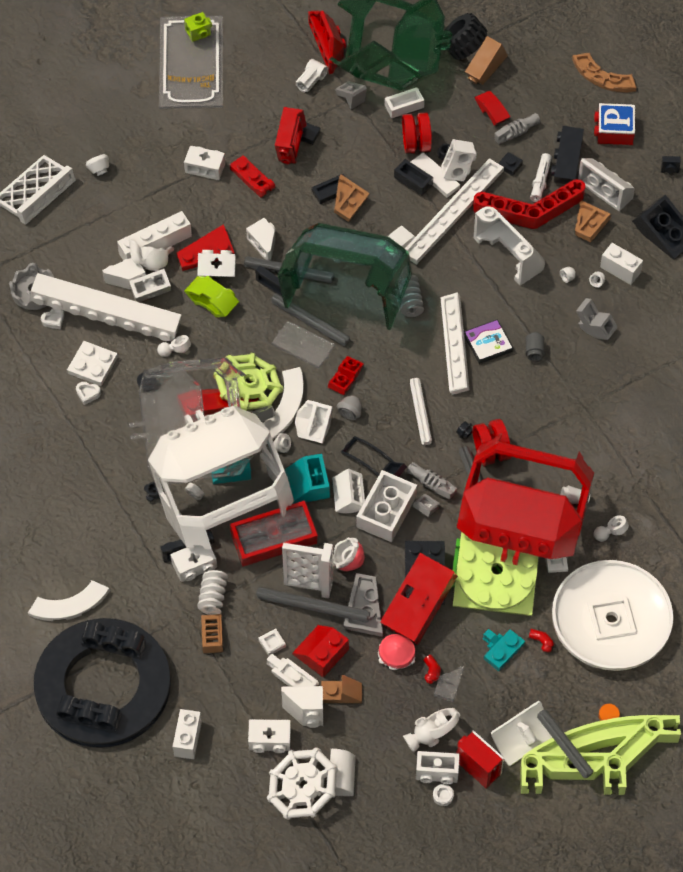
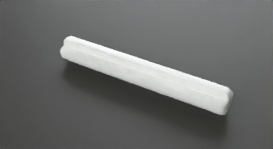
M419 378L410 379V387L422 445H430L432 438L421 382Z

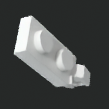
M273 654L267 658V665L272 668L271 672L289 687L319 685L315 678L288 658L280 660Z

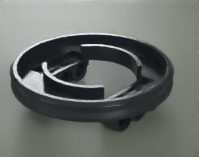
M111 618L83 621L62 631L44 649L34 673V694L39 711L46 723L66 740L82 746L96 748L121 745L145 733L158 720L165 709L171 686L168 661L158 642L139 626L127 621ZM90 648L132 658V663L139 673V686L132 700L123 708L118 709L112 705L98 704L91 700L78 699L66 694V680L70 670L80 659L91 654Z

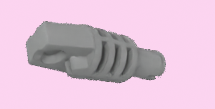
M534 113L527 118H519L495 132V141L500 144L525 134L529 128L540 124L538 114Z
M415 462L408 466L407 473L418 478L423 486L430 488L436 494L451 499L456 494L457 488L431 469H423Z

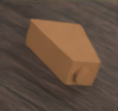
M488 36L486 37L465 71L470 82L474 84L478 82L483 85L507 58L508 54L501 43Z

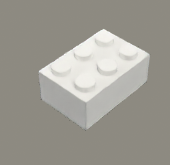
M382 470L356 516V527L392 543L417 497V485Z

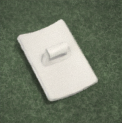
M540 701L532 704L491 732L493 741L508 766L513 765L522 759L524 754L552 738L537 718V714L544 710Z

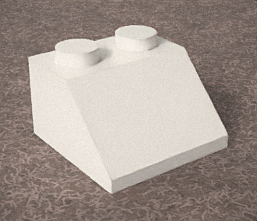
M323 686L281 687L282 707L302 726L310 728L323 726Z

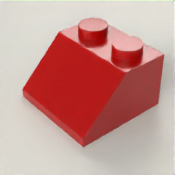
M317 625L294 650L292 655L324 678L349 650V639L333 627Z

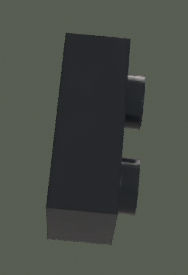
M404 159L394 169V178L421 196L433 185L434 177L407 159Z

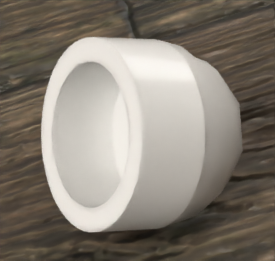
M565 267L560 270V276L565 283L575 278L576 272L572 267Z
M598 271L594 272L589 278L590 284L593 287L602 286L605 282V275Z

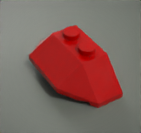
M308 11V24L324 63L328 66V72L333 74L344 57V49H346L344 38L341 39L339 26L335 25L334 20L324 11Z

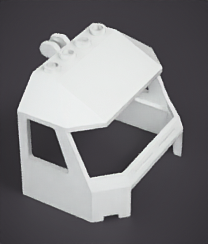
M235 406L226 407L215 414L205 417L201 410L195 411L198 419L196 422H193L189 414L184 416L187 424L182 428L169 431L161 436L148 459L166 518L188 548L203 545L204 549H211L206 530L275 500L278 501L281 515L284 518L287 513L286 508L291 506L294 501L288 478L270 431L255 414ZM266 441L268 443L271 453L266 448ZM262 450L260 457L266 464L268 475L274 481L272 486L203 516L182 515L177 509L167 482L188 483Z

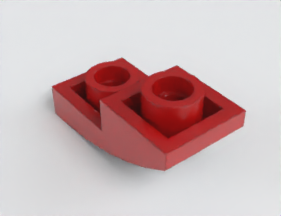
M491 91L475 97L482 113L487 112L494 126L510 118L503 104Z
M347 356L339 365L338 372L329 381L328 388L345 395L359 375L364 363Z

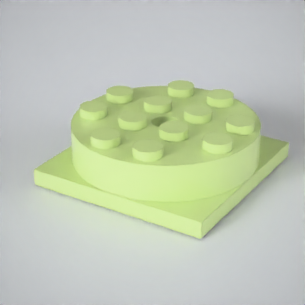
M461 532L456 573L458 577L455 581L453 607L532 616L539 556L520 552L518 565H513L512 560L515 551L508 549L507 560L500 562L503 551L502 547L473 541ZM497 564L503 570L498 575L491 571L492 567L497 566Z

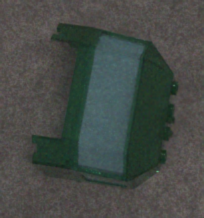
M317 223L303 230L300 237L287 252L278 272L284 307L289 308L296 289H299L313 255L334 259V262L338 263L345 261L364 266L368 265L371 268L365 285L368 288L371 286L378 291L377 294L382 297L387 330H391L412 276L409 252L387 236Z

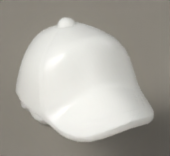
M129 239L132 260L134 263L140 264L150 271L156 272L166 267L168 255L174 251L172 246L166 250L153 247L139 248L136 241Z

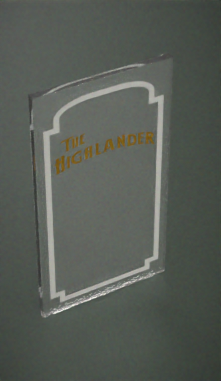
M190 16L160 17L159 109L223 108V16H206L212 22L211 35L194 42L190 40L184 25V19Z

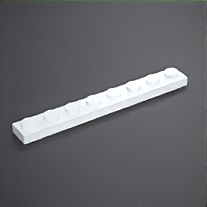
M489 158L402 251V256L417 265L473 205L475 194L485 192L501 175L504 167Z

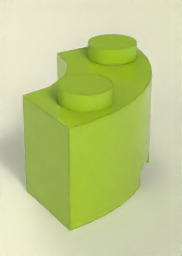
M197 276L184 290L195 305L206 308L215 317H226L239 302L231 289H226L209 276Z

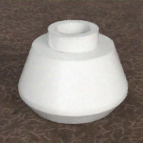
M106 154L94 157L86 162V167L93 174L97 173V176L102 175L109 168V157Z

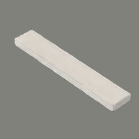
M458 292L441 297L449 391L452 395L470 390L461 299Z

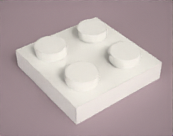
M83 341L69 365L67 373L102 386L116 362L118 354Z

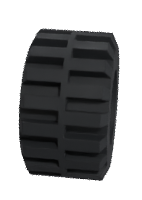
M466 13L453 20L446 27L440 42L454 59H464L473 54L482 45L487 36V29L474 14Z

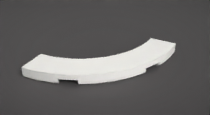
M300 367L282 371L284 379L282 400L275 411V416L263 423L270 431L272 439L277 437L279 433H283L290 426L301 406L303 376Z

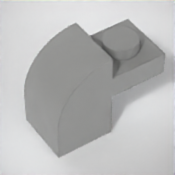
M585 298L576 310L581 319L578 323L580 328L597 339L608 340L617 329L611 314L598 312L592 299Z

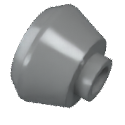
M347 396L337 404V410L344 418L349 420L360 418L362 404L356 396Z

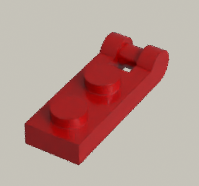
M244 155L229 165L230 170L259 197H263L268 190L271 191L276 187L275 183L258 170Z

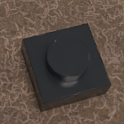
M507 152L498 164L504 167V172L513 176L522 166L523 160Z
M662 156L661 173H679L681 157Z

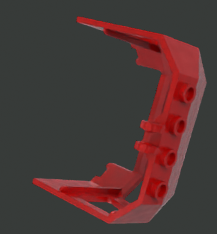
M502 433L491 441L480 445L463 493L457 529L473 541L502 547L503 551L500 562L507 560L508 549L515 551L512 560L513 565H518L520 552L547 559L573 556L583 526L594 477L593 470L590 466L588 467L580 451L575 460L500 442ZM498 453L572 471L582 484L577 511L564 495L488 477L478 482L482 461Z

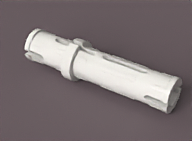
M544 153L541 155L536 178L532 182L533 189L530 199L533 202L542 199L543 190L547 186L546 179L552 161L550 154Z

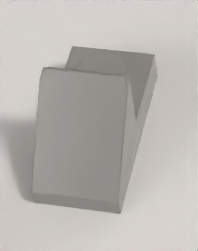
M348 81L337 87L335 91L338 96L345 97L349 108L353 109L364 103L367 88L366 85Z

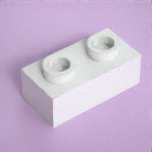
M416 87L386 97L385 107L392 119L424 108V99Z

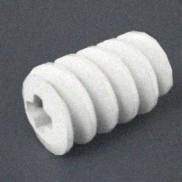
M211 570L203 574L199 602L197 604L201 612L207 615H217L222 612L219 608L223 607L221 601L224 600V595L222 594L226 591L224 587L227 585V582L225 580L228 578L225 572Z

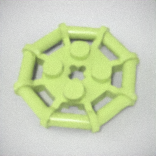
M255 353L238 356L228 355L219 369L213 374L221 399H226L245 411L272 406L279 393L283 392V386L280 384L276 366L270 365L255 356ZM231 366L234 369L231 373L226 372ZM267 375H270L272 382H269ZM246 378H247V379H249V381H253V382H252V383H247L245 380H246ZM224 379L229 380L231 387H229L228 389L226 388ZM266 389L272 390L268 397L264 394ZM259 398L261 400L256 402H248L249 399Z

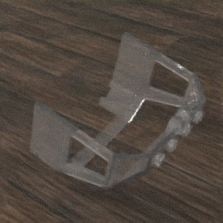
M227 357L174 361L144 370L139 389L142 421L129 423V428L143 426L144 433H134L130 435V439L144 438L147 467L152 477L153 474L148 459L160 437L169 431L184 427L187 424L184 416L189 414L193 422H196L198 419L195 411L201 410L204 415L201 385L186 371L213 369L226 381L228 407L235 406L241 409L237 378L247 375L233 366ZM255 454L228 465L225 470H216L190 482L241 475L245 469L244 467L249 460H252ZM167 482L168 485H172V484H182V483H183V482Z

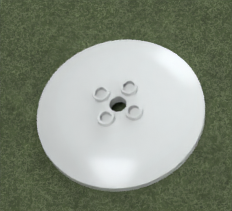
M602 560L583 565L564 579L554 597L552 620L559 640L574 657L595 668L620 671L636 668L649 662L663 649L671 633L673 610L667 592L649 572L631 563L617 560ZM613 615L617 618V621L609 622L606 617Z

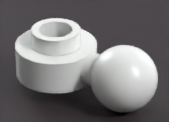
M181 335L176 337L171 344L167 342L159 344L157 352L162 357L170 356L172 351L185 353L189 350L191 342L187 335Z
M615 516L609 520L607 527H597L594 530V537L597 541H606L611 533L613 535L624 534L629 524L624 516Z

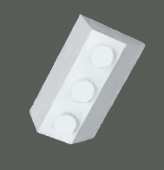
M583 158L580 161L578 179L585 183V188L618 211H621L633 199L635 188L629 182L624 181L615 172H611L602 163L597 162L593 158Z

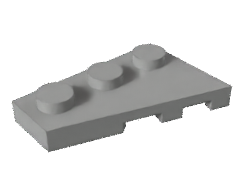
M356 573L348 606L370 611V619L368 622L345 618L343 629L383 637L376 577Z

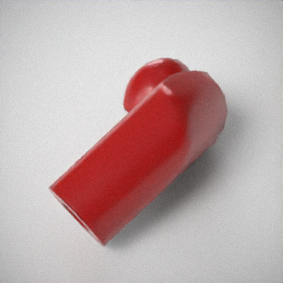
M531 628L528 638L540 641L542 643V651L551 652L552 646H554V641L545 632Z
M428 655L424 658V662L429 668L428 674L425 675L424 679L428 684H433L434 681L439 679L441 668L434 657Z

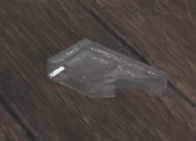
M463 666L439 677L434 697L454 702L464 671Z

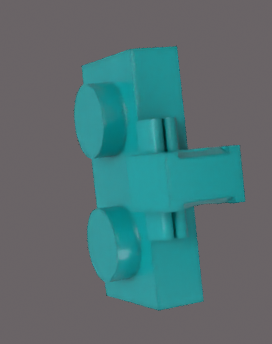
M488 629L483 634V640L488 643L487 647L490 650L484 655V660L497 671H500L525 645V640L511 629L504 636L501 634L496 635Z

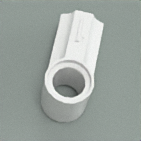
M310 59L305 71L296 81V86L304 93L309 92L318 80L324 79L328 72V66Z

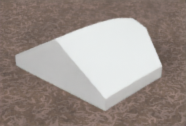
M307 400L297 411L295 419L297 436L323 443L330 428L333 406Z

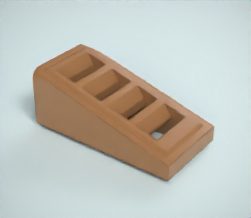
M221 614L201 615L203 653L223 652ZM214 620H217V622H218V623H207V624H206V621H214ZM207 627H218V629L206 630ZM218 633L215 636H206V634ZM207 640H218V642H207Z

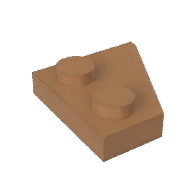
M340 175L334 213L349 222L369 197L370 193L343 175Z
M581 200L575 235L591 242L611 219V214Z

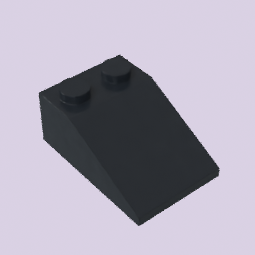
M665 194L655 200L632 222L648 240L669 257L675 259L683 252V216Z
M405 541V578L420 553L445 566V541ZM410 588L405 597L409 598L414 589Z

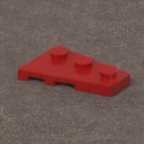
M224 224L177 252V258L182 271L198 267V253H202V250H213V254H221V250H228L235 254Z

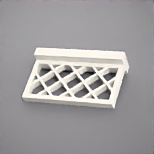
M43 155L0 192V206L19 217L20 222L26 225L76 181L72 168L69 166L63 167ZM44 162L49 164V167L40 168ZM60 171L57 175L52 176V172ZM49 172V176L39 178L40 173ZM36 174V178L27 179L29 175ZM47 182L44 186L39 187V183ZM36 183L35 188L27 189V184ZM24 185V189L14 190L17 186ZM35 193L30 198H27V194ZM24 194L23 199L14 200L15 195ZM11 196V200L2 201L4 197ZM22 204L18 209L14 208V205Z
M283 543L284 585L319 590L323 598H330L333 583V544L324 543V548L319 549Z

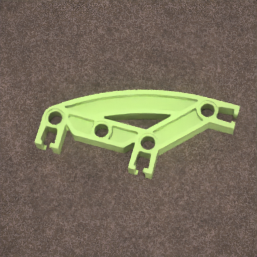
M639 715L612 718L564 732L593 769V774L588 778H583L576 768L572 769L568 766V764L573 763L556 741L551 738L522 757L520 767L521 794L529 793L526 778H536V794H542L543 774L552 780H595L602 773L604 795L612 794V786L609 783V779H619L618 793L619 795H625L627 787L626 772L657 742H679L681 730L678 729L680 715ZM653 726L658 730L652 731L649 729V727ZM674 727L677 730L671 731L664 730L663 728ZM618 745L611 753H587L600 748ZM533 763L536 767L529 768L526 764ZM610 764H615V765H617L619 768H618V769H612L609 765H610Z

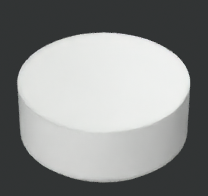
M191 482L185 487V491L196 500H201L205 495L197 485Z
M440 784L435 787L433 800L437 805L448 806L452 803L454 791L449 785Z

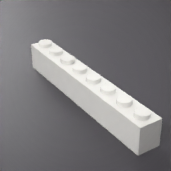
M39 273L36 275L30 294V301L38 305L50 306L55 310H64L73 315L88 317L90 320L102 321L108 325L119 326L128 331L140 332L145 336H154L163 341L172 342L180 325L181 314Z

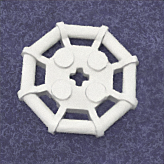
M319 748L288 751V755L269 772L268 802L272 803L287 820L297 817H316V813L331 798L336 796L337 765L333 764ZM311 758L309 763L299 764L298 759ZM318 761L325 767L324 770L319 771L316 768ZM293 762L294 766L289 767L285 775L281 774ZM327 777V788H324V778ZM278 779L283 780L282 790L277 792ZM305 780L307 784H305L303 788H301L299 784L301 783V781ZM321 794H323L319 798V800L313 805V802L315 801L314 798L317 795L320 796ZM287 797L291 801L289 806L287 807L281 799ZM307 805V808L296 809L297 806Z

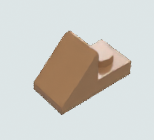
M342 675V681H321V686H323V703H362L361 682Z

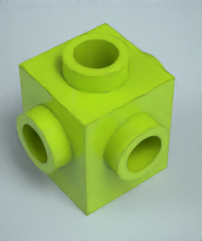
M203 12L184 19L185 31L192 42L211 35L212 22L209 17L206 18Z

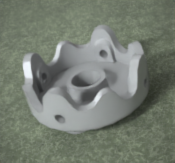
M30 263L26 269L16 271L13 281L9 282L14 302L28 310H38L46 307V305H38L30 301L31 291L29 290L34 284L37 273L55 278L49 269L43 270L36 263Z

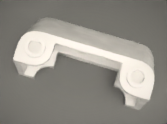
M484 207L475 213L474 239L479 244L482 241H490L491 245L500 241L520 261L516 265L518 272L514 278L520 286L544 270L545 259L496 209Z

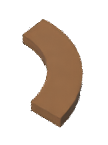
M590 53L572 56L573 63L580 74L594 85L615 92H636V85L632 74L607 73L600 69V66L595 63Z

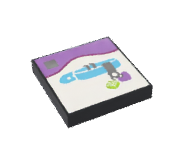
M498 319L464 331V337L479 364L513 352V347Z

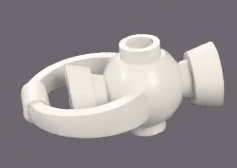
M445 708L431 714L427 718L421 717L415 721V734L409 733L403 735V738L413 753L420 747V743L433 747L439 743V737L444 736L456 726L460 713L455 708ZM450 715L452 718L448 721L445 716Z

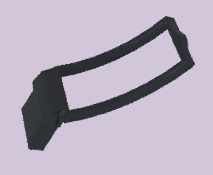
M356 436L341 451L342 455L360 463L377 477L380 473L346 452L355 441L367 445L389 461L383 471L399 477L407 468L404 463L395 462L380 449Z

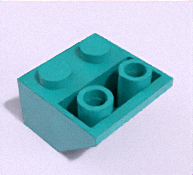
M322 454L304 456L284 469L294 499L292 504L301 501L310 502L330 498V487Z

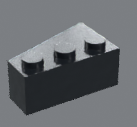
M562 126V132L558 131L556 142H560L559 149L555 148L554 159H557L556 165H552L551 176H554L555 183L567 184L576 179L584 129Z

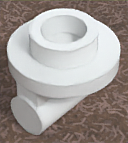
M284 433L278 434L274 441L277 452L286 453L291 447L289 435Z

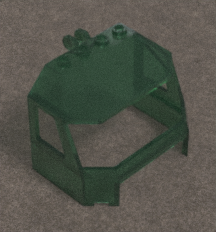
M340 0L337 5L352 15L347 55L341 62L333 57L329 60L356 78L401 91L438 72L441 50L451 47L449 39L452 38V33L448 30L443 31L445 16L437 0H420L415 4L403 0ZM376 1L406 10L394 29L392 51H389L376 41H372L361 48L364 21ZM389 65L388 77L377 74L378 71Z

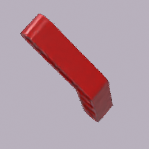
M579 179L572 180L534 204L486 192H478L474 196L473 211L476 213L484 207H493L509 223L536 229L580 203L584 199L585 183Z

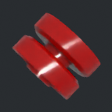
M427 112L418 113L416 125L412 114H402V135L406 154L416 152L417 142L421 152H431L432 131Z
M501 419L490 421L488 427L481 423L474 425L472 428L476 452L480 445L491 441L501 433L500 442L510 444L506 427ZM495 453L483 460L482 465L494 464L496 458L500 462L510 460L511 456Z

